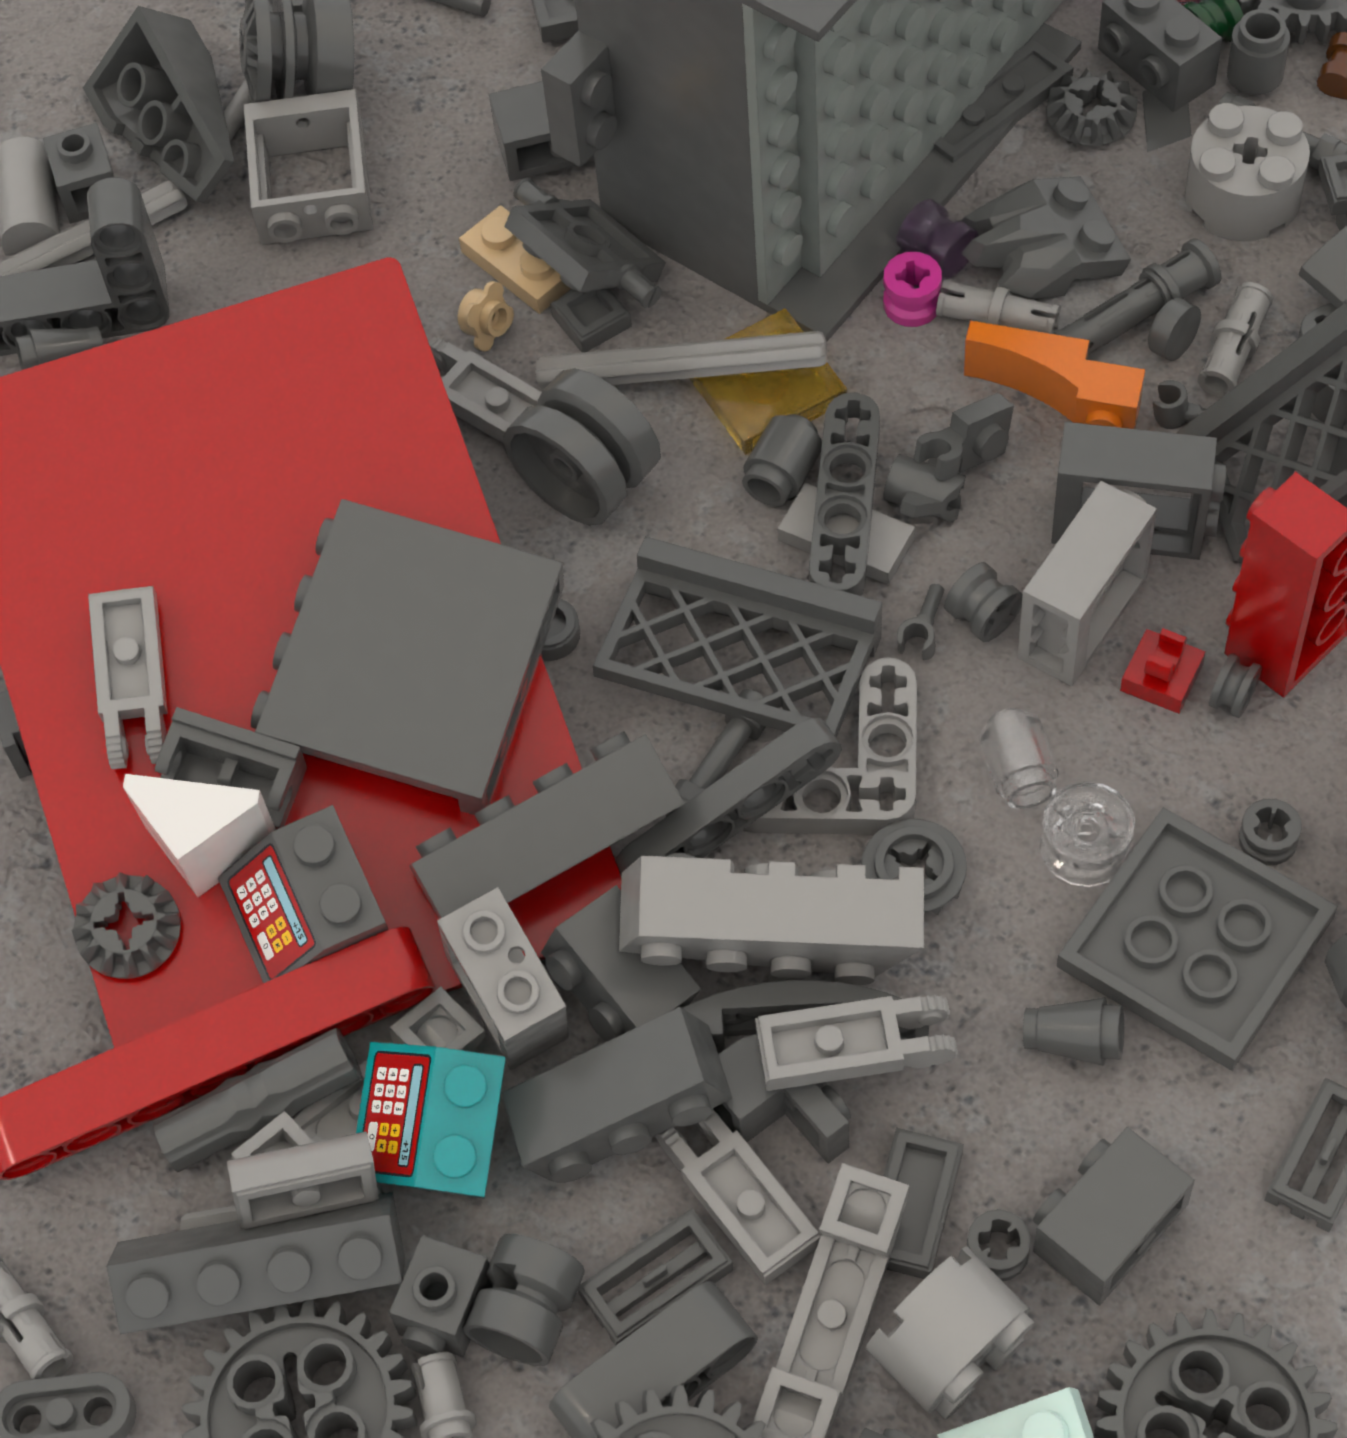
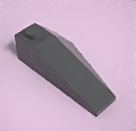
M138 6L83 86V89L103 126L112 133L126 138L132 143L130 148L137 154L149 157L159 165L160 172L192 199L205 203L234 163L212 57L191 20Z

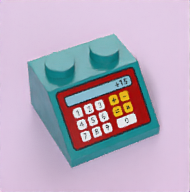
M370 1042L356 1133L367 1132L374 1161L376 1182L379 1184L485 1199L506 1057L435 1046Z

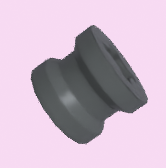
M981 562L969 568L954 583L946 597L944 609L955 619L965 618L971 623V632L982 642H989L1005 631L1014 621L1022 607L1023 594L1013 585L1003 586L997 581V572L986 562Z

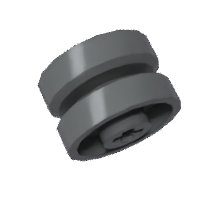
M576 368L562 370L542 391L538 399V405L527 407L507 428L503 436L506 454L517 473L527 485L558 512L571 520L589 526L603 524L627 496L626 488L637 487L661 459L660 443L650 423L635 404L610 383L593 373Z

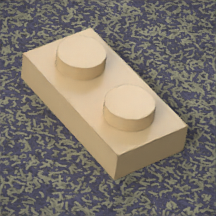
M500 205L459 237L461 252L540 314L550 306V303L558 300L571 288L561 281V275L543 259L529 254L523 248V242L504 227L510 212Z

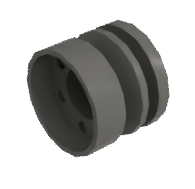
M245 0V10L243 18L240 20L239 45L241 69L247 81L251 103L270 100L272 80H275L278 99L293 97L296 80L304 81L307 95L353 89L355 58L353 17L350 0H303L301 12H294L292 0H273L272 12L269 11L268 0Z

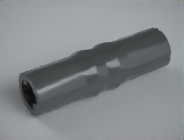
M336 1027L278 1058L256 1064L246 1074L228 1078L215 1090L153 1121V1130L169 1164L175 1171L180 1172L239 1141L250 1139L284 1111L292 1118L301 1109L362 1079V1073L348 1042Z

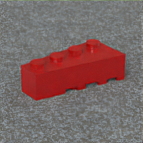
M1297 472L1291 475L1277 490L1272 487L1266 488L1255 499L1246 516V519L1250 522L1248 536L1239 552V556L1243 558L1241 571L1232 587V591L1236 593L1234 606L1225 623L1229 627L1224 654L1228 657L1231 653L1240 656V663L1244 666H1251L1254 662L1262 665L1259 680L1283 698L1347 636V508Z

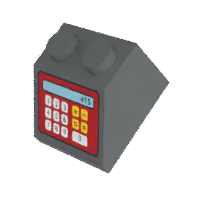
M333 805L270 832L218 878L263 983L388 930L385 919Z

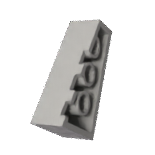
M640 856L622 872L619 952L641 954V962L658 966L676 965L682 962V958L705 960L706 968L717 972H739L746 970L747 965L771 967V975L778 978H806L811 976L812 971L834 974L835 982L866 985L873 983L875 977L924 948V868L899 867L898 875L891 880L866 879L865 865L837 864L836 870L819 871L809 876H799V870L795 867V862L769 861L768 863L747 866L744 869V873H734V862L731 859Z

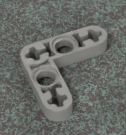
M887 657L869 663L862 671L859 681L858 768L829 767L825 772L793 794L794 811H785V799L744 830L754 833L874 835L890 823L914 819L916 810L917 680L912 668L900 659ZM882 682L894 683V713H881ZM890 733L900 737L906 746L896 756L883 757L874 753L869 744L876 736ZM824 788L835 792L840 798V803L830 812L818 813L807 808L804 804V798L811 791ZM851 791H859V812H850ZM880 793H893L895 801L893 810H880Z

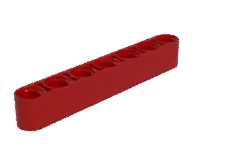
M396 927L378 933L0 1097V1180L23 1177L166 1115L215 1090L228 1078L246 1074L256 1064L278 1058L336 1027L343 1036H346L422 1002L435 992L436 986L409 927Z

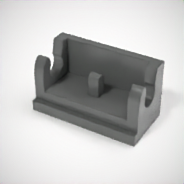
M176 707L172 716L171 726L155 766V772L161 773L160 778L260 790L276 829L285 825L307 770V765L299 746Z

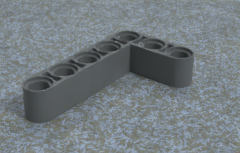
M115 177L99 180L90 186L87 192L91 246L96 260L0 276V356L16 354L15 337L28 335V329L89 328L98 326L102 339L150 331L161 327L167 322L169 318V302L165 265L141 192L136 184L127 179Z

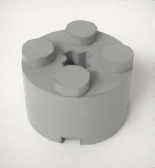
M1222 103L1211 109L1209 117L1198 127L1193 136L1185 186L1186 206L1191 214L1194 210L1204 220V228L1214 235L1229 240L1257 241L1269 237L1270 230L1285 223L1286 227L1295 219L1301 204L1310 156L1309 144L1302 131L1303 123L1301 119L1288 111L1277 112L1259 106H1236L1231 103Z
M968 1246L961 1248L957 1260L952 1255L947 1258L898 1305L893 1312L897 1315L896 1319L900 1324L888 1335L879 1327L869 1340L866 1350L927 1413L936 1410L946 1420L975 1391L974 1384L984 1374L980 1367L987 1362L995 1371L999 1369L1025 1342L1023 1336L1034 1325V1321L1028 1316L1030 1308Z

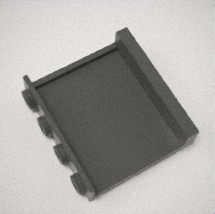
M341 499L334 519L325 518L320 527L315 548L316 554L320 555L313 576L305 574L298 586L294 610L299 612L292 633L283 632L278 640L273 657V669L278 671L270 692L263 690L257 697L251 716V728L256 729V733L299 746L304 754L457 798L460 811L474 815L489 806L564 588L563 562Z

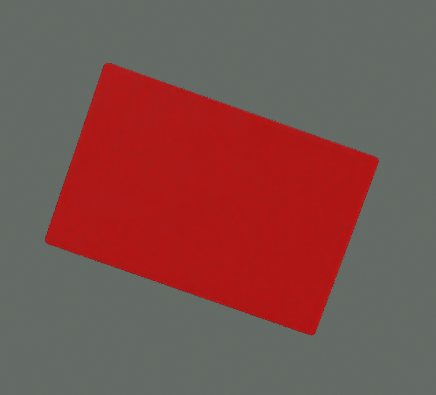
M386 257L0 377V666L74 915L76 917V904L82 902L91 892L93 883H103L115 878L119 872L131 876L143 877L148 875L169 891L180 914L181 928L176 947L169 958L154 971L136 978L119 979L101 974L90 966L114 1048L261 985L263 981L220 882L197 897L145 828L123 788L125 774L161 777V773L155 772L156 764L151 763L150 756L146 751L145 735L147 733L145 717L122 720L129 749L127 768H110L106 749L104 722H102L98 714L89 594L147 586L154 587L157 593L168 714H163L166 736L176 707L255 732L256 729L251 728V716L255 702L261 691L270 692L278 671L273 669V657L278 640L283 632L291 634L299 614V612L294 610L298 586L305 574L310 576L314 574L320 555H317L315 551L320 527L325 518L334 519L341 499L501 544L402 267L395 258ZM540 656L490 805L508 795L515 806L533 797L538 792L532 782L565 763L568 764L573 774L582 769L542 656ZM303 753L307 770L284 826L333 805L385 919L388 930L396 927H409L436 986V990L442 987L448 993L462 988L460 980L445 955L437 923L439 919L409 866L422 858L416 846L450 827L456 838H459L480 826L475 815L460 811L457 798ZM608 846L508 902L510 909L540 961L545 960L541 951L557 926L617 885L621 890V875L611 847ZM124 901L122 902V909L119 910V920L114 923H108V927H105V929L116 930L126 945V950L130 949L129 939L132 938L133 927L143 925V921L146 920L145 918H135Z

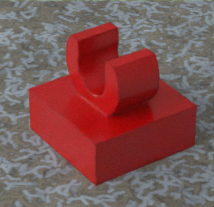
M1162 628L1160 634L1146 629L1122 677L1120 691L1180 714L1204 664L1206 651L1186 644L1187 637Z

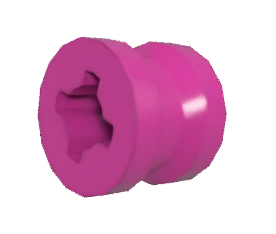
M905 252L896 255L888 261L884 268L883 286L885 290L883 309L887 317L896 324L905 327H918L928 324L937 316L936 308L939 293H941L942 270L938 262L930 255L921 252Z

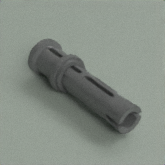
M1196 238L1190 239L1182 245L1179 254L1161 265L1152 263L1143 268L1138 282L1084 314L1083 317L1052 334L1089 340L1088 355H1090V353L1101 346H1105L1137 326L1138 323L1159 312L1170 300L1175 298L1184 299L1202 287L1210 289L1218 285L1222 279L1218 261L1208 246L1201 240Z

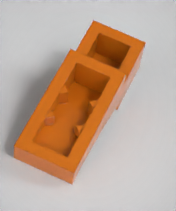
M971 320L965 339L964 376L984 379L1026 393L1054 408L1073 423L1136 429L1145 369L1087 360L1089 340Z

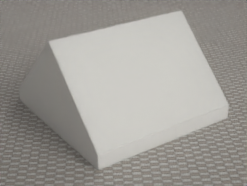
M125 774L123 788L145 828L197 897L218 884V878L270 832L276 830L260 790Z

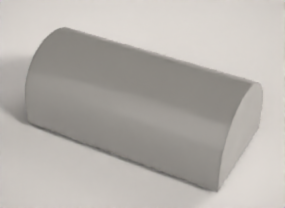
M14 137L0 144V237L4 253L9 255L19 253L60 233L56 184L45 145L40 140L31 137Z
M366 1131L227 1161L240 1229L272 1224L369 1203L379 1199L374 1161Z

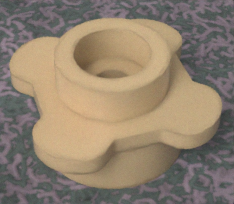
M495 281L488 282L484 290L473 289L469 291L462 299L458 310L460 329L465 334L475 336L474 346L481 351L490 350L494 339L507 331L514 318L513 308L508 306L503 298V285Z

